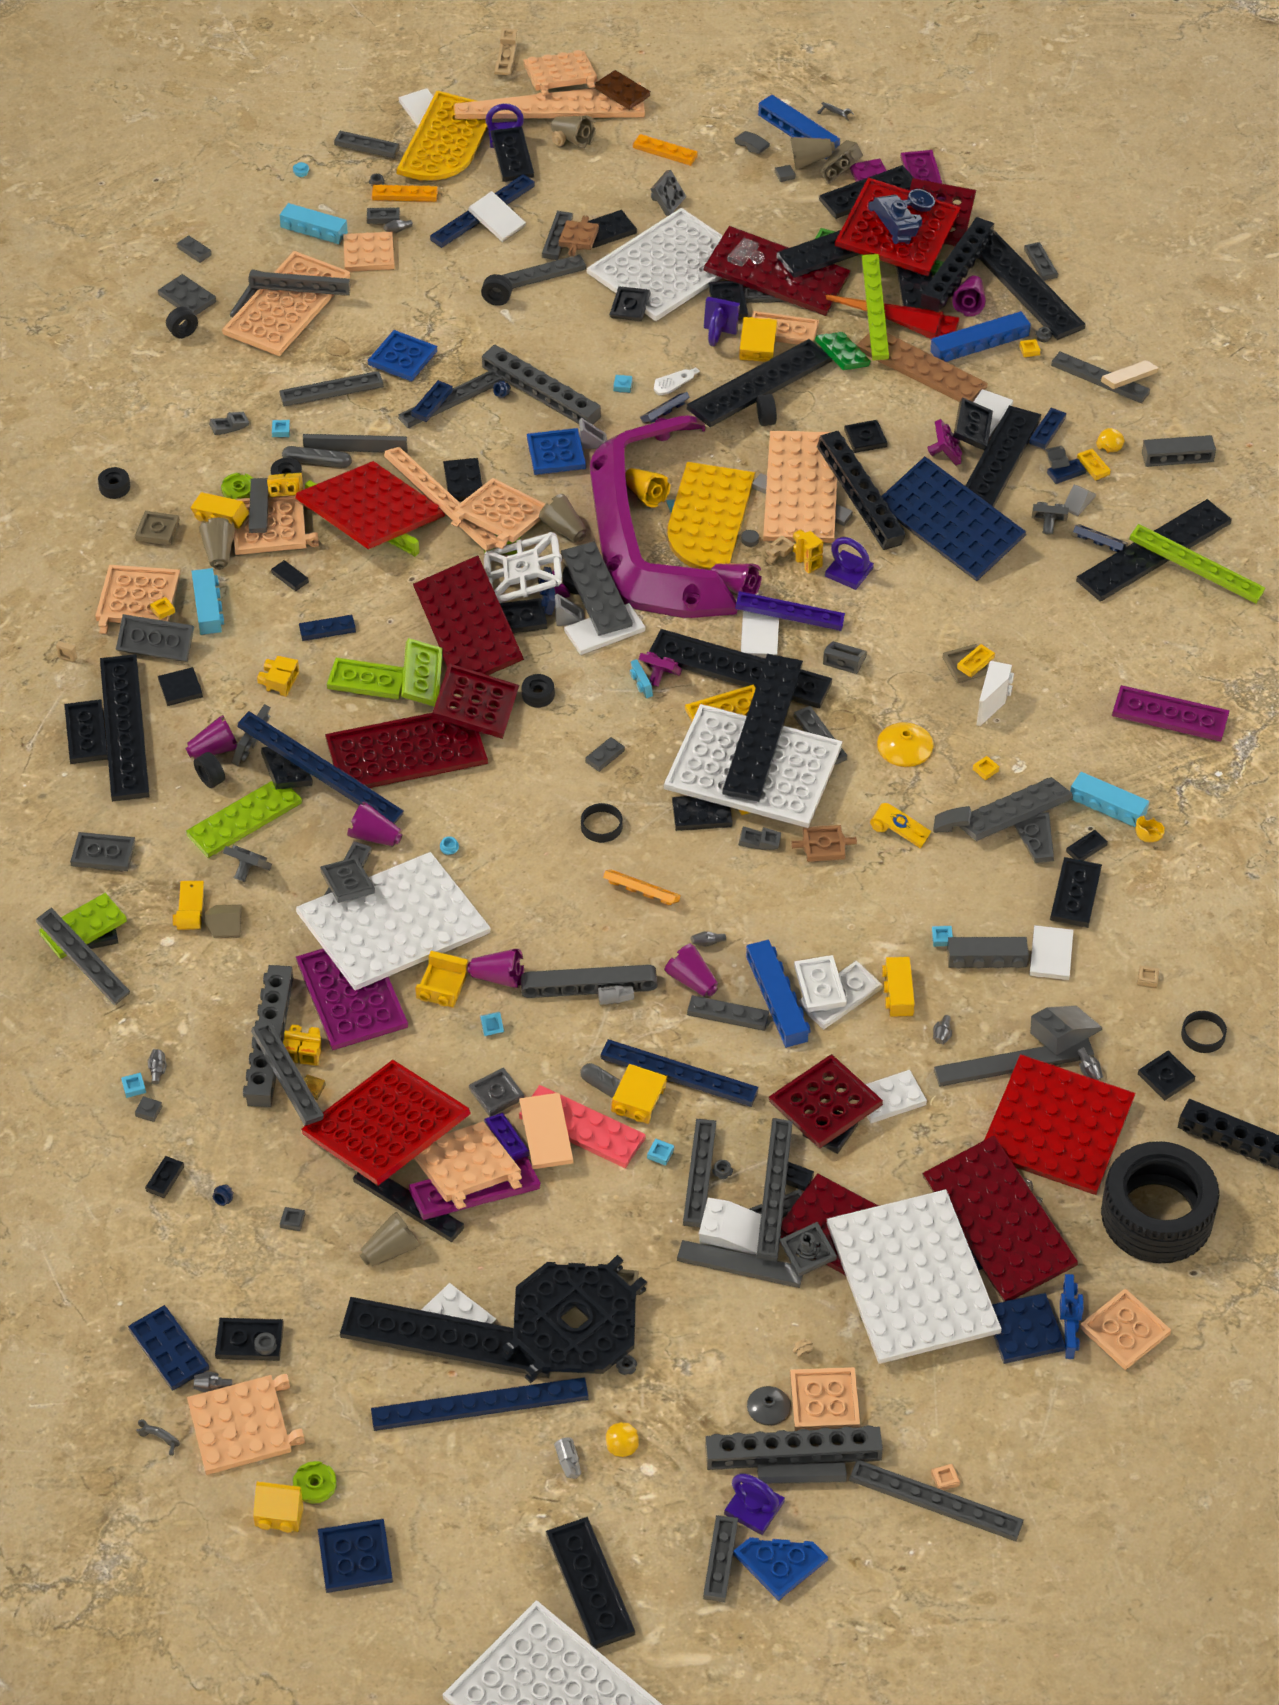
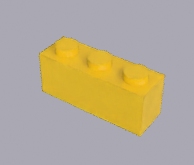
M203 492L199 494L190 507L194 517L199 521L208 522V519L225 518L229 520V523L232 524L233 522L235 528L238 529L249 514L243 501Z
M886 957V963L882 965V977H886V981H883V990L888 996L885 997V1009H889L890 1017L913 1016L915 1003L910 957Z

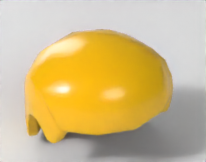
M1107 428L1099 434L1096 444L1099 450L1104 448L1107 453L1118 452L1122 449L1125 440L1121 432L1113 428Z
M1144 815L1137 818L1135 832L1140 840L1151 843L1163 838L1165 827L1162 823L1156 821L1154 817L1150 820H1146Z
M625 1422L611 1425L606 1432L607 1450L619 1457L632 1455L638 1449L639 1437L637 1430L630 1423Z

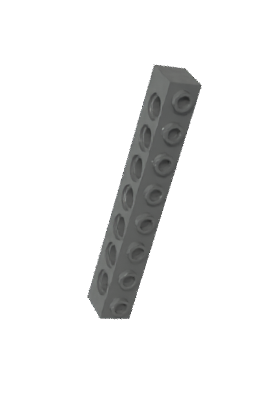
M494 344L482 355V368L492 371V374L502 377L504 381L579 424V419L583 418L593 425L601 418V406L597 402H593L583 394L574 391L571 387L562 384L557 379L519 359L504 348Z
M268 965L267 973L264 972L263 975L265 988H261L260 999L262 1004L258 1005L257 1014L259 1020L255 1021V1026L270 1021L283 1043L294 979L292 966ZM253 1036L252 1048L254 1050L253 1053L249 1054V1065L251 1066L246 1071V1081L248 1083L247 1086L243 1087V1098H246L247 1106L272 1107L277 1076Z
M871 1425L861 1428L800 1429L788 1432L779 1430L770 1433L758 1431L751 1434L734 1433L732 1435L712 1434L705 1438L707 1470L757 1467V1464L856 1462L857 1459L861 1461H882L883 1453L880 1427ZM860 1441L863 1444H856L855 1442ZM811 1444H818V1445H820V1446L815 1447V1446H812ZM790 1445H796L798 1447L792 1448L790 1447ZM769 1446H774V1447H776V1448H775V1449H769L768 1447H769ZM751 1447V1448H754V1449H753V1450H747L746 1448ZM729 1448L732 1449V1451H725L724 1449Z

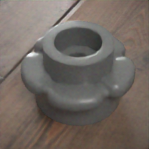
M378 173L371 175L369 184L372 187L373 185H384L385 182L383 176Z
M1047 327L1039 328L1036 331L1037 339L1040 342H1048L1052 337V331Z
M719 1160L715 1163L713 1169L714 1176H718L719 1179H727L728 1176L732 1175L733 1169L727 1160Z
M627 1354L616 1363V1368H618L620 1374H633L636 1371L637 1361L631 1355Z

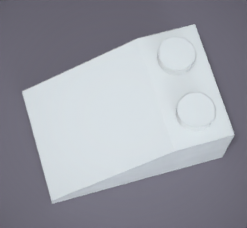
M990 661L979 701L977 726H981L1005 704L1007 696H1011L1013 685L1009 684L1013 683L1014 673H1011L1012 665Z
M708 1198L699 1231L700 1244L756 1255L761 1214L730 1201Z

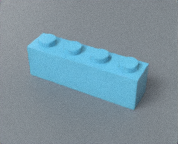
M288 203L279 215L281 228L332 243L340 244L343 240V234L348 233L347 220Z
M213 568L193 570L191 572L200 635L222 632L221 625H224L223 614H219V612L223 611L222 603L217 601V599L221 598L220 589L215 587L219 586L218 575H214Z
M1083 772L1079 773L1070 788L1073 796L1072 800L1134 827H1136L1137 818L1143 815L1146 816L1148 811V800Z

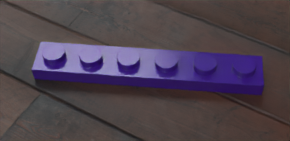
M741 591L738 592L735 607L738 610L842 631L845 613Z

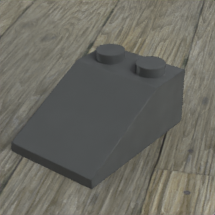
M1078 1006L1046 1007L1031 1016L1030 1033L1055 1055L1102 1031V1026Z

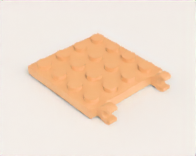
M576 50L573 53L562 52L558 55H544L538 58L529 57L523 60L524 67L535 90H541L542 95L549 94L548 89L586 83L588 88L595 87L594 82H597V75L585 52L581 50Z
M492 478L455 507L452 515L455 519L451 524L458 527L463 519H466L498 535L497 539L499 542L495 546L503 549L508 541L515 542L541 521L539 514L545 503Z
M296 495L268 496L267 533H249L248 514L240 528H235V555L307 548L306 544L312 547L319 546L318 533L305 534L303 507H308L295 499ZM250 498L235 499L243 501L248 511L250 510Z
M109 565L95 616L96 621H99V633L107 634L109 622L121 623L123 614L159 620L150 609V604L166 597L173 605L181 575L180 570ZM170 615L161 620L169 621Z
M484 1121L443 1135L414 1158L446 1202L452 1200L457 1209L466 1207V1204L463 1202V1199H466L465 1195L509 1181L513 1189L522 1187L519 1182L522 1179L520 1168Z
M287 1374L279 1375L274 1380L271 1375L187 1397L206 1475L292 1452L291 1446L305 1443L302 1429H296L287 1435L276 1391L290 1388Z

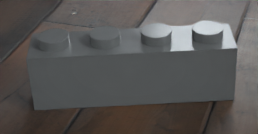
M1212 435L1143 440L1142 456L1145 467L1214 462L1216 447Z
M948 937V968L1027 967L1029 956L1027 937Z

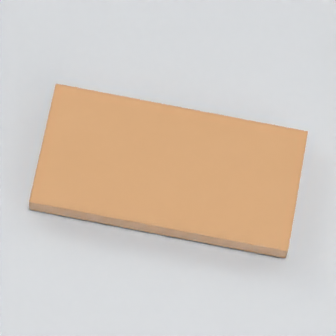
M753 311L752 313L754 318L777 320L775 342L797 345L808 339L815 342L819 320Z
M560 1093L520 1098L519 1103L532 1169L572 1164L573 1156Z

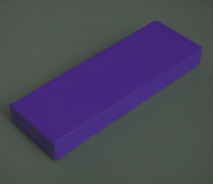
M503 1113L484 1119L485 1124L514 1161L529 1156L528 1148Z

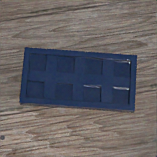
M165 1305L128 1326L130 1333L172 1391L194 1379V1375L202 1374L209 1370V1365Z

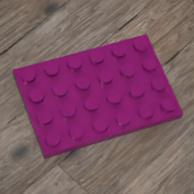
M324 949L296 956V962L332 1051L408 1028V1022L389 977L354 990Z

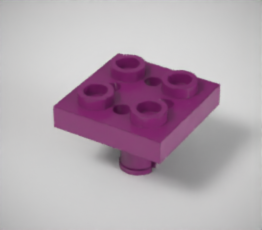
M941 419L935 421L938 442L928 446V452L933 457L943 451L955 466L961 464L962 451L959 448L960 440L953 437L948 424H945Z
M651 652L646 654L640 653L638 660L644 665L653 668L649 680L652 686L659 687L663 672L677 676L681 675L682 669L673 659L667 657L661 659L657 654Z

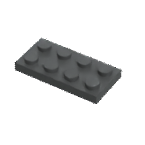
M123 614L116 650L188 662L194 626Z

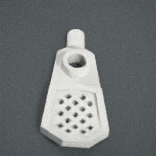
M695 367L691 370L685 369L655 379L654 392L658 396L670 394L684 383L693 379L694 375L700 371Z

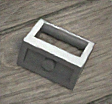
M832 641L824 650L823 665L858 674L867 656V651Z

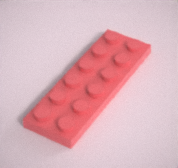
M539 1085L531 1097L554 1094L556 1092ZM560 1094L570 1143L626 1168L646 1139V1134ZM520 1112L519 1119L523 1120L522 1113Z

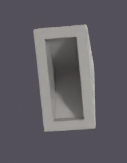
M583 418L579 419V436L582 449H595L607 441L606 433Z
M1074 484L1064 505L1069 508V513L1078 517L1096 497V494Z
M559 594L555 595L557 626H567L584 620L582 608Z

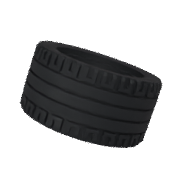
M1165 1141L1146 1142L1125 1150L1112 1163L1105 1183L1101 1215L1106 1233L1125 1253L1142 1261L1173 1263L1194 1255L1195 1252H1198L1205 1245L1208 1237H1210L1218 1208L1220 1190L1214 1171L1194 1151L1175 1143ZM1145 1185H1163L1183 1195L1192 1210L1177 1219L1159 1220L1140 1212L1132 1204L1128 1195L1133 1190Z

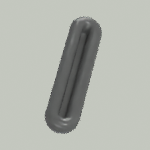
M287 446L282 451V458H293L303 464L346 468L352 463L351 456L346 452Z
M593 1063L585 1064L580 1071L581 1078L613 1098L621 1080Z

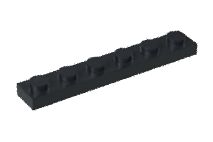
M359 1172L353 1177L354 1183L450 1242H453L464 1229V1223L449 1214L423 1220L410 1191L390 1178L378 1186Z

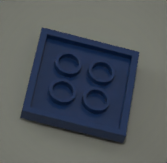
M1046 1293L992 1304L1001 1326V1333L993 1336L1003 1364L1065 1351L1066 1346Z
M384 1518L317 1529L326 1593L393 1582Z

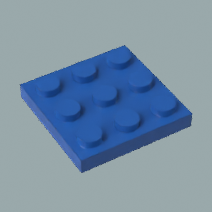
M393 330L368 359V365L412 382L436 354L438 349L436 345Z
M578 428L527 434V443L534 475L586 469Z

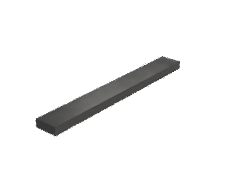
M488 371L453 388L452 393L431 417L493 388L496 382L504 381L503 378L492 374V371ZM415 407L398 414V419L407 428L423 422L411 416V411Z
M1089 1038L1058 1055H1055L1046 1046L934 1066V1073L940 1087L1010 1074L1013 1072L1020 1054L1051 1065H1059L1080 1061L1081 1057L1077 1051L1081 1048H1085L1087 1054L1092 1058L1094 1057V1051Z
M772 1118L756 1254L757 1259L777 1262L793 1124V1121Z
M858 1459L850 1475L849 1481L1015 1542L1024 1522V1519Z

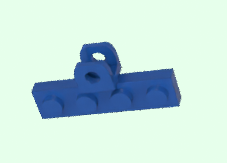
M1065 1274L1063 1293L1060 1296V1319L1064 1320L1065 1359H1074L1075 1351H1079L1080 1340L1076 1338V1332L1079 1331V1320H1082L1083 1294H1078L1077 1299H1074V1296H1077L1078 1283H1074L1073 1274Z

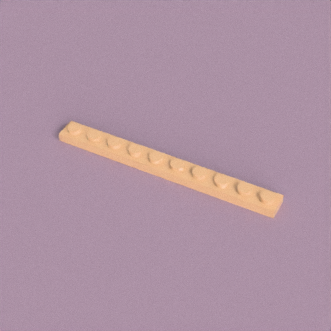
M400 447L385 451L384 457L431 501L438 504L439 508L452 520L455 519L452 515L455 507L460 504L459 501ZM463 519L459 527L485 551L497 548L495 545L499 540L493 533Z

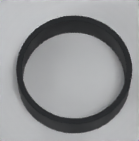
M606 803L593 804L587 807L581 815V831L591 841L599 843L609 842L616 839L622 832V814L613 805ZM606 812L614 815L620 824L612 832L598 834L588 830L584 825V821L591 814Z
M1196 1011L1185 1018L1181 1037L1190 1049L1200 1053H1211L1220 1049L1224 1044L1227 1027L1223 1019L1217 1014L1210 1011ZM1194 1020H1208L1215 1023L1221 1029L1223 1037L1213 1044H1200L1193 1041L1187 1035L1185 1027Z

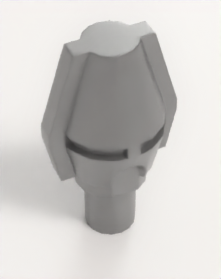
M393 220L385 224L383 228L386 232L398 233L407 227H412L413 223L412 220Z
M708 931L691 936L692 944L704 947L726 941V934H716Z
M944 1015L942 1021L937 1022L933 1027V1039L937 1044L944 1045L952 1036V1030L950 1029L951 1017L949 1015Z
M1085 1048L1079 1049L1077 1052L1081 1057L1079 1066L1082 1074L1096 1080L1103 1078L1099 1061L1095 1057L1092 1058L1088 1055Z
M153 1049L148 1059V1069H150L152 1075L151 1083L159 1084L160 1076L165 1073L167 1067L166 1059L162 1050Z
M205 1372L194 1375V1389L201 1392H208L232 1385V1379H222V1377H218V1373Z

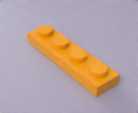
M639 134L633 142L634 149L689 166L698 157V151Z
M373 185L372 200L437 202L438 186Z
M612 869L605 870L603 876L612 885L626 886L625 889L631 892H637L638 890L643 892V896L654 899V897L661 899L660 902L666 905L678 903L681 897L680 894Z

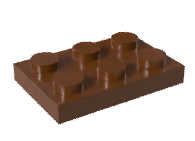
M617 70L594 83V89L628 110L650 97L651 91Z

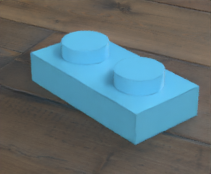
M637 659L631 661L632 669L629 672L632 679H636L639 692H643L646 699L652 697L651 683Z

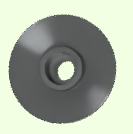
M764 1386L750 1394L747 1401V1410L751 1418L757 1423L776 1425L784 1421L788 1416L790 1401L782 1390L772 1386Z

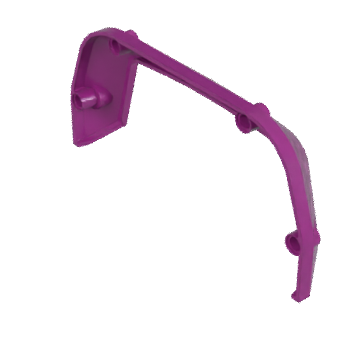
M691 415L678 416L671 419L659 418L655 423L624 431L600 445L590 462V479L601 555L624 605L629 603L636 610L680 618L736 615V599L717 571L652 564L643 560L635 536L628 503L624 455L626 445L654 436L659 441H666L670 438V432L701 429L704 432L705 423Z

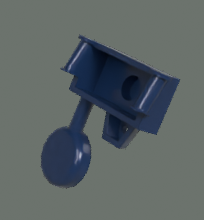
M914 189L909 192L907 200H901L897 195L875 197L873 201L869 202L868 208L870 211H875L892 234L894 244L899 242L909 244L911 237L916 236L919 227L922 226V217L911 214L907 206H911L917 211L927 212L934 207L935 199L927 191Z

